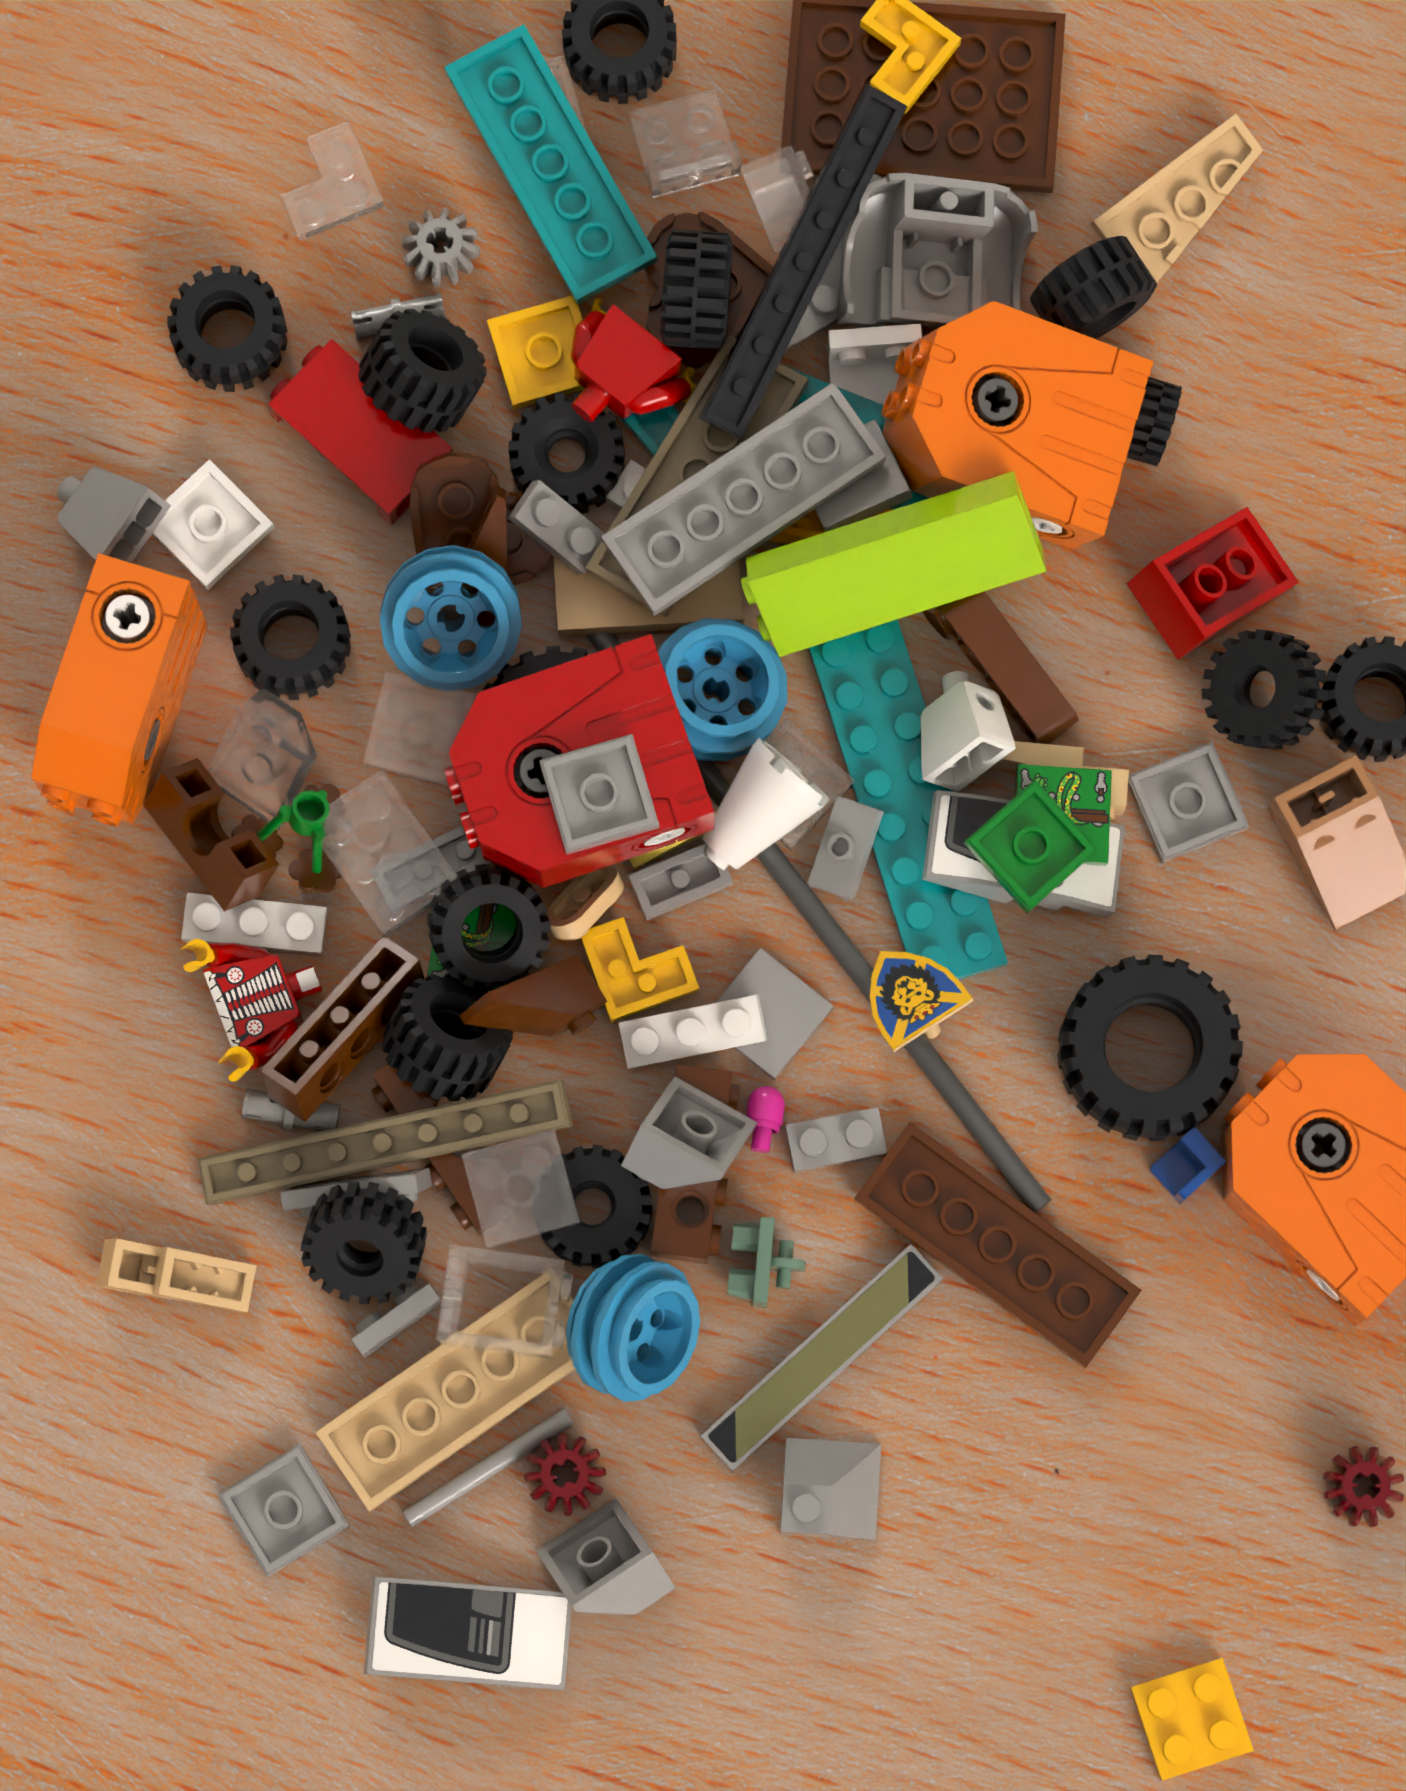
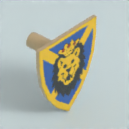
M880 951L871 976L870 1002L873 1018L882 1036L894 1052L922 1034L928 1039L937 1037L941 1031L940 1022L974 1001L963 984L946 967L937 962L908 952Z

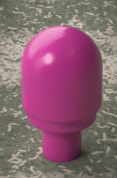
M771 1086L758 1087L748 1098L746 1116L757 1122L753 1130L751 1150L754 1152L769 1153L772 1134L779 1133V1129L783 1125L785 1101L780 1091Z

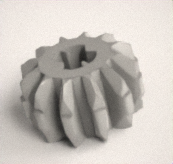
M444 207L440 211V218L434 219L432 212L426 209L423 212L425 224L423 225L411 220L408 227L412 235L402 238V247L409 251L404 256V262L407 267L417 266L415 277L419 281L425 279L431 273L433 286L439 287L442 283V276L447 275L450 282L456 285L459 283L457 270L471 274L474 269L469 259L480 256L479 246L473 243L478 238L476 228H465L467 218L463 214L456 216L450 221L449 209ZM437 242H447L448 247H444V253L434 252V247H438Z

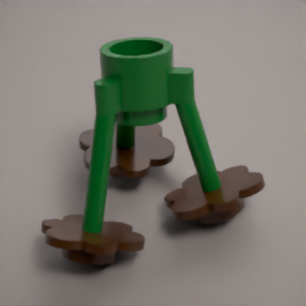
M326 784L319 789L315 785H307L303 792L294 798L292 806H281L279 813L273 819L266 816L257 819L254 815H246L242 819V825H238L232 830L231 837L253 829L276 859V852L283 847V840L276 833L284 822H289V825L296 833L312 838V850H303L300 853L299 859L290 863L288 868L291 878L299 880V887L304 891L316 889L321 893H328L334 890L336 879L342 877L343 867L337 863V856L332 850L323 849V839L325 835H331L336 832L339 823L338 819L345 816L346 807L342 802H339L340 792L336 786Z

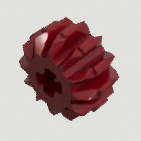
M565 1433L558 1435L560 1450L553 1451L550 1443L544 1439L540 1442V1446L548 1457L544 1460L535 1454L528 1456V1462L540 1467L541 1472L526 1473L524 1478L529 1483L540 1481L543 1483V1485L530 1493L534 1501L542 1498L547 1493L551 1494L545 1504L546 1512L552 1513L558 1499L563 1500L564 1515L571 1516L573 1513L571 1499L577 1498L581 1507L584 1510H588L591 1505L583 1492L588 1490L594 1495L600 1496L602 1494L603 1488L589 1480L590 1477L606 1476V1469L604 1467L588 1468L590 1463L600 1457V1452L598 1449H593L582 1457L580 1454L586 1444L585 1438L578 1437L573 1450H569L567 1436ZM567 1462L573 1463L577 1466L573 1469L574 1474H579L576 1483L567 1481L564 1487L557 1486L554 1482L558 1478L556 1475L552 1476L553 1469L556 1466L564 1468Z
M1358 1446L1349 1448L1350 1463L1341 1455H1336L1332 1459L1334 1466L1341 1474L1333 1471H1326L1323 1474L1325 1481L1336 1484V1489L1323 1492V1499L1331 1500L1338 1497L1341 1502L1333 1508L1331 1513L1338 1517L1347 1509H1350L1348 1525L1352 1527L1359 1524L1362 1512L1368 1527L1378 1525L1376 1510L1387 1519L1392 1518L1395 1512L1386 1500L1402 1502L1404 1499V1494L1390 1489L1391 1485L1404 1481L1403 1474H1395L1389 1477L1386 1471L1394 1465L1395 1460L1389 1456L1379 1465L1376 1464L1379 1455L1378 1448L1376 1447L1368 1449L1364 1461ZM1355 1476L1358 1479L1368 1476L1372 1480L1374 1485L1369 1487V1490L1374 1491L1372 1497L1367 1494L1360 1497L1356 1496L1353 1488L1358 1486V1484L1353 1483Z

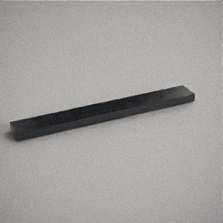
M868 84L863 85L698 417L702 421L737 439L743 438L907 105Z

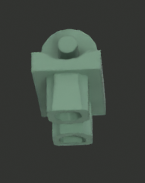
M761 1217L760 1223L749 1222L733 1225L731 1251L757 1253L756 1270L729 1269L727 1295L743 1300H753L752 1307L767 1308L770 1270H777L776 1288L790 1289L791 1272H804L806 1268V1261L793 1259L794 1241L780 1240L779 1256L771 1257L775 1218Z

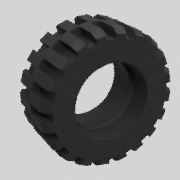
M1148 954L1146 959L1136 960L1135 956L1121 959L1119 964L1113 967L1107 965L1096 972L1094 978L1088 983L1085 982L1066 1012L1058 1037L1060 1045L1057 1054L1059 1069L1063 1070L1065 1077L1063 1084L1068 1095H1074L1078 1101L1076 1107L1085 1117L1090 1114L1099 1122L1097 1126L1107 1132L1113 1129L1123 1133L1122 1138L1135 1141L1139 1137L1150 1138V1141H1160L1174 1134L1180 1136L1208 1119L1226 1098L1230 1088L1235 1083L1240 1070L1238 1069V1063L1242 1057L1243 1041H1239L1238 1031L1241 1028L1238 1015L1231 1013L1228 1006L1231 1000L1225 991L1221 990L1218 992L1211 984L1213 978L1203 970L1200 974L1188 968L1189 962L1176 958L1173 963L1164 961L1163 955ZM1140 1005L1163 1008L1177 1016L1189 1030L1194 1046L1192 1064L1184 1078L1174 1086L1156 1092L1138 1090L1124 1083L1110 1068L1105 1053L1106 1035L1112 1022L1130 1008Z

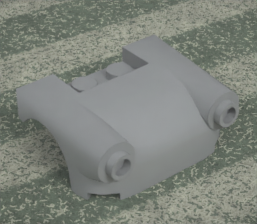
M888 173L883 178L873 174L843 235L837 324L881 327L886 323L902 325L921 323V327L939 328L992 301L1021 311L1020 283L1023 263L1029 244L1038 232L1035 210L1030 211L1025 203L1016 197L1014 192L1010 191L1011 188L995 183L911 173Z

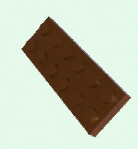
M911 1122L854 1198V1201L1083 1368L1088 1366L1142 1291Z

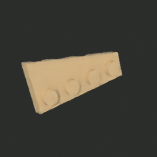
M1234 114L1095 219L1090 225L1101 240L1116 236H1126L1156 283H1158L1196 233L1211 217L1223 199L1261 154L1263 148L1238 115Z

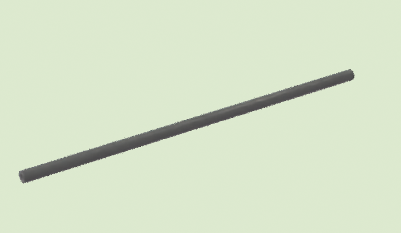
M613 633L585 635L598 652L610 647L615 649L614 646L621 644ZM696 759L708 795L719 808L731 785L712 761ZM773 843L756 857L871 1004L870 986L873 968L776 843ZM922 1034L903 1046L1026 1206L1036 1213L1048 1204L1052 1199L925 1035Z

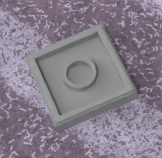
M872 420L864 425L887 456L886 462L815 509L825 532L867 519L913 498L876 420Z
M632 734L539 760L566 855L659 828L657 815Z
M1213 741L1129 775L1128 787L1162 864L1249 828V824Z
M760 948L715 1003L759 995L768 1041L734 1047V1049L775 1081L832 1011L834 1006Z
M301 1444L293 1447L218 1494L267 1577L272 1576L350 1527Z

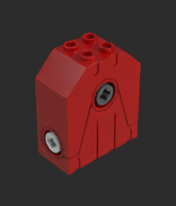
M652 634L614 646L615 649L610 647L478 692L448 752L452 766L444 769L454 804L457 805L464 802L467 810L459 813L470 849L480 847L484 860L545 888L674 844L676 840L680 842L714 830L715 812ZM632 734L657 815L659 828L566 855L546 784L541 785L540 780L537 778L543 776L539 760Z

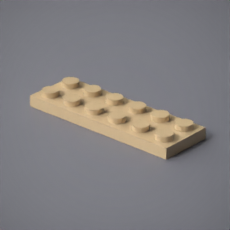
M552 1268L315 1432L369 1512L576 1370L568 1354L566 1340L568 1316L574 1300Z

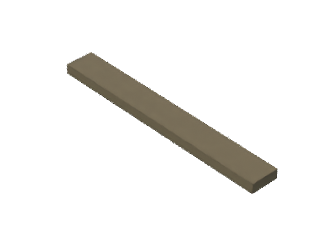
M556 1080L198 1158L206 1205H213L573 1127L564 1080Z

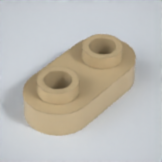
M614 865L576 877L548 907L546 914L550 920L551 932L555 938L560 940H576L583 937L604 912L617 901L623 892L624 883Z

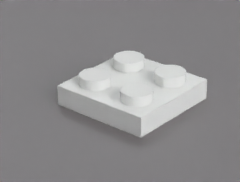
M209 459L165 500L171 507L152 535L208 591L275 527L259 508Z

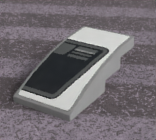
M935 791L933 793L922 880L1005 904L1013 900L1008 892L963 844L965 840L1011 800L950 791ZM1110 822L1109 860L1106 866L1081 865L1037 906L1055 911L1063 906H1067L1105 918L1114 914L1125 826Z
M372 1577L364 1674L565 1690L572 1606L563 1592Z

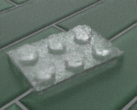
M383 769L329 804L330 810L324 825L323 851L382 936L387 937L430 908L434 895L439 897L442 892L441 885L447 879L452 882L458 878Z

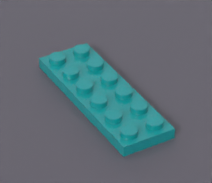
M525 24L444 67L446 76L577 305L658 262L655 251Z

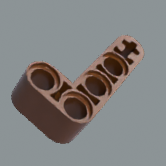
M985 592L922 611L929 623L944 639L954 640L989 688L999 695L1002 705L1032 743L1051 744L1079 721L1074 709Z

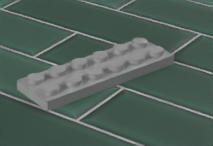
M833 382L601 536V539L649 610L656 616L885 463L887 456Z

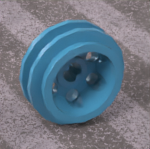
M456 545L426 549L402 563L386 585L380 609V625L384 647L397 668L420 685L444 691L474 688L499 674L516 651L522 627L518 592L504 568L480 551ZM438 582L443 583V586L436 589L432 594L426 590V587ZM463 582L476 587L478 592L470 595L461 585ZM446 605H456L457 613L462 615L460 618L450 621L446 620L445 612L439 610ZM417 607L423 610L425 616L422 621L413 623L408 620L406 613L411 608ZM491 611L495 615L494 623L490 626L481 625L477 620L480 612ZM429 638L437 639L441 644L440 650L435 653L423 646L424 641ZM466 639L476 644L475 649L463 654L458 649L459 643Z
M705 618L680 627L660 646L658 654L696 759L727 762L747 755L758 738L764 741L771 735L778 725L787 703V674L776 649L767 640H763L762 635L758 631L731 619ZM704 655L720 657V664H708ZM737 668H740L748 677V682H742L736 677L735 671ZM677 669H688L692 674V680L686 683L679 681ZM703 690L708 695H713L714 693H716L719 696L721 703H719L716 698H711L707 700L704 697ZM741 701L750 702L754 712L747 716L741 714L738 710V703ZM723 721L725 725H719L717 723Z
M644 1254L622 1255L618 1259L610 1261L593 1271L578 1290L569 1311L566 1328L568 1354L582 1382L601 1393L610 1394L624 1402L644 1400L650 1395L658 1394L672 1385L687 1367L697 1344L700 1327L698 1301L683 1272L668 1263L657 1262Z

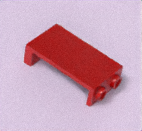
M331 339L324 347L321 345L315 346L305 356L301 363L303 368L292 380L287 377L277 384L269 396L271 399L268 403L271 416L278 423L283 419L376 504L378 514L392 526L410 507V487L418 467L433 457L453 452V448L434 431L428 433L422 432L416 427L414 430L404 427L403 423L397 420L394 422L387 417V413L383 410H378L372 404L373 399L366 396L362 389L364 384L359 381V363Z

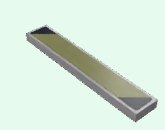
M910 1244L700 1436L702 1440L731 1472L736 1470L943 1280L942 1276Z

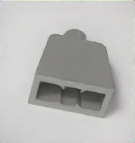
M98 467L89 469L82 481L73 476L67 477L61 482L57 490L58 499L65 503V506L58 514V522L95 560L98 553L132 563L171 507L168 502L146 486Z

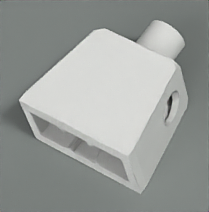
M954 671L947 673L942 678L944 694L927 706L921 714L922 780L959 792L1016 748L999 695L993 690L971 683L967 673Z

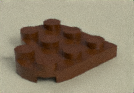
M698 212V214L683 213L674 216V213L667 215L654 225L647 237L658 258V262L644 269L648 280L656 288V292L649 302L648 332L663 343L660 335L663 277L667 238L672 230L729 233L733 242L726 338L730 335L737 339L773 266L719 220L704 212ZM667 346L682 358L681 364H685L693 369L701 368L706 363L712 362L719 351L715 349Z
M448 452L433 457L418 467L410 487L409 502L416 555L426 549L451 545L468 547L496 487H500L496 474L490 469L486 460L468 453ZM506 492L508 576L515 586L532 580L535 574L545 567L547 560L552 554L507 519L523 494ZM438 582L426 587V590L432 594L436 589L443 586V583Z

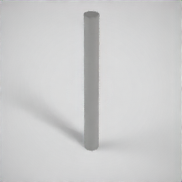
M563 1408L406 1508L402 1513L411 1527H414L538 1448L542 1440L546 1439L549 1441L574 1425V1423Z

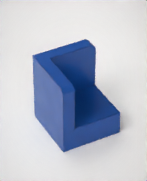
M1194 1126L1180 1138L1177 1144L1151 1166L1150 1172L1173 1198L1181 1204L1227 1161Z

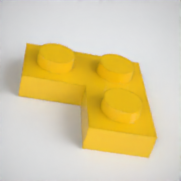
M876 0L860 21L862 29L893 50V53L871 79L870 86L907 105L904 112L906 114L960 46L961 38L909 0Z
M624 917L590 928L581 937L596 983L608 1001L604 1005L611 1023L700 992L684 945L639 960Z

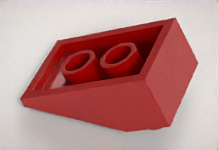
M1246 507L1154 559L1126 584L1177 660L1212 641L1296 586L1299 582L1254 515Z

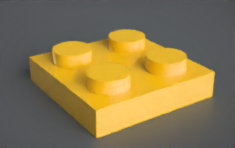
M572 295L487 320L488 329L513 410L536 404V400L544 396L546 401L554 399V393L564 392L567 395L585 389L574 379L575 365L571 360L574 329L582 320L579 306Z
M1223 1657L1130 1687L1160 1781L1254 1751Z

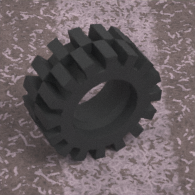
M1148 377L1146 391L1133 430L1127 458L1157 467L1165 451L1167 440H1169L1171 428L1176 417L1175 414L1179 406L1182 387Z

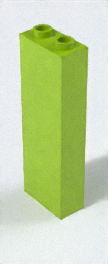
M1012 471L747 557V577L741 578V583L749 605L757 603L761 615L757 616V622L763 640L772 641L778 656L782 657L1028 578L1047 570L1041 541L1015 472Z

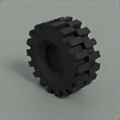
M564 392L554 393L555 400L547 402L544 396L536 400L535 409L531 411L527 407L521 413V422L519 424L515 422L511 430L512 439L509 441L508 452L514 482L518 490L522 489L525 492L532 481L540 480L576 510L578 509L581 514L588 513V506L595 503L597 507H600L606 502L605 496L613 490L624 471L625 451L620 427L617 428L616 419L610 411L605 413L602 410L592 423L580 417L571 406L580 395L578 393H574V399H565ZM563 439H571L578 442L585 451L583 464L572 472H561L555 469L549 461L550 449L556 442Z
M1256 629V632L1246 630L1238 633L1239 639L1228 638L1222 645L1227 651L1225 653L1218 651L1213 653L1210 660L1216 663L1215 669H1205L1203 679L1211 680L1210 689H1202V699L1211 700L1212 706L1204 708L1208 718L1219 719L1213 727L1219 733L1228 734L1227 739L1233 743L1262 749H1283L1282 745L1293 746L1300 742L1297 734L1308 736L1315 729L1308 723L1310 719L1320 720L1324 713V710L1317 708L1318 700L1327 701L1328 690H1322L1319 687V682L1327 681L1326 671L1315 669L1314 667L1322 662L1318 654L1308 652L1307 650L1310 645L1303 640L1294 639L1295 636L1269 630ZM1268 671L1273 675L1275 681V693L1267 706L1259 708L1251 700L1250 688L1254 677L1259 672Z
M593 1145V1148L586 1149L580 1146L572 1148L573 1152L566 1155L560 1154L554 1158L555 1162L550 1167L546 1166L541 1173L542 1177L539 1183H536L534 1190L533 1215L542 1240L557 1257L572 1262V1265L578 1267L583 1265L592 1266L593 1269L600 1268L602 1265L614 1261L622 1255H631L638 1248V1244L645 1238L652 1217V1201L648 1182L621 1166L625 1158L623 1153L615 1149L609 1151L599 1145ZM588 1188H597L604 1191L611 1201L609 1216L603 1222L596 1225L583 1223L574 1212L576 1197L580 1192Z
M359 1181L348 1183L346 1191H343L340 1185H336L330 1189L329 1196L323 1193L317 1199L316 1205L312 1207L302 1239L300 1251H303L301 1260L304 1267L311 1266L308 1274L314 1282L322 1278L324 1281L321 1289L330 1294L335 1288L341 1291L339 1299L348 1302L350 1295L359 1296V1304H369L373 1296L377 1297L379 1303L387 1302L391 1292L396 1297L401 1296L405 1293L406 1285L411 1287L414 1283L422 1260L427 1228L422 1227L424 1218L421 1212L412 1213L414 1203L407 1197L401 1202L398 1201V1191L389 1187L386 1193L378 1191L379 1183L369 1182L367 1189H360ZM347 1241H367L376 1246L379 1251H360L352 1247Z

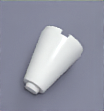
M758 738L752 745L715 814L714 830L706 832L702 837L703 841L708 845L703 853L723 870L728 865L739 869L821 810L830 799L814 782L810 785L807 784L809 781L801 774L802 771L769 743L763 742L761 738Z

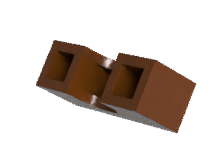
M196 758L162 772L143 806L225 912L259 897L279 866V863L253 829L231 838L227 836L218 819V805L225 793L200 760Z

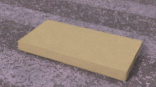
M553 556L558 636L675 630L705 618L731 619L744 625L739 560L678 600L668 616L665 617L661 614L654 616L647 606L590 575L587 571L584 574H575Z

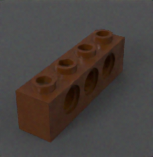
M383 935L260 1070L269 1097L306 1122L383 1037L384 1030L406 988L410 987L412 982L418 978L425 980L420 960Z
M676 1064L675 1077L737 1111L740 1085L731 1084L733 1071ZM728 1178L668 1189L659 1188L651 1257L707 1264L709 1253L718 1254L722 1225L713 1224L715 1206H725ZM685 1200L699 1202L704 1209L703 1217L693 1224L682 1222L676 1214L679 1204Z

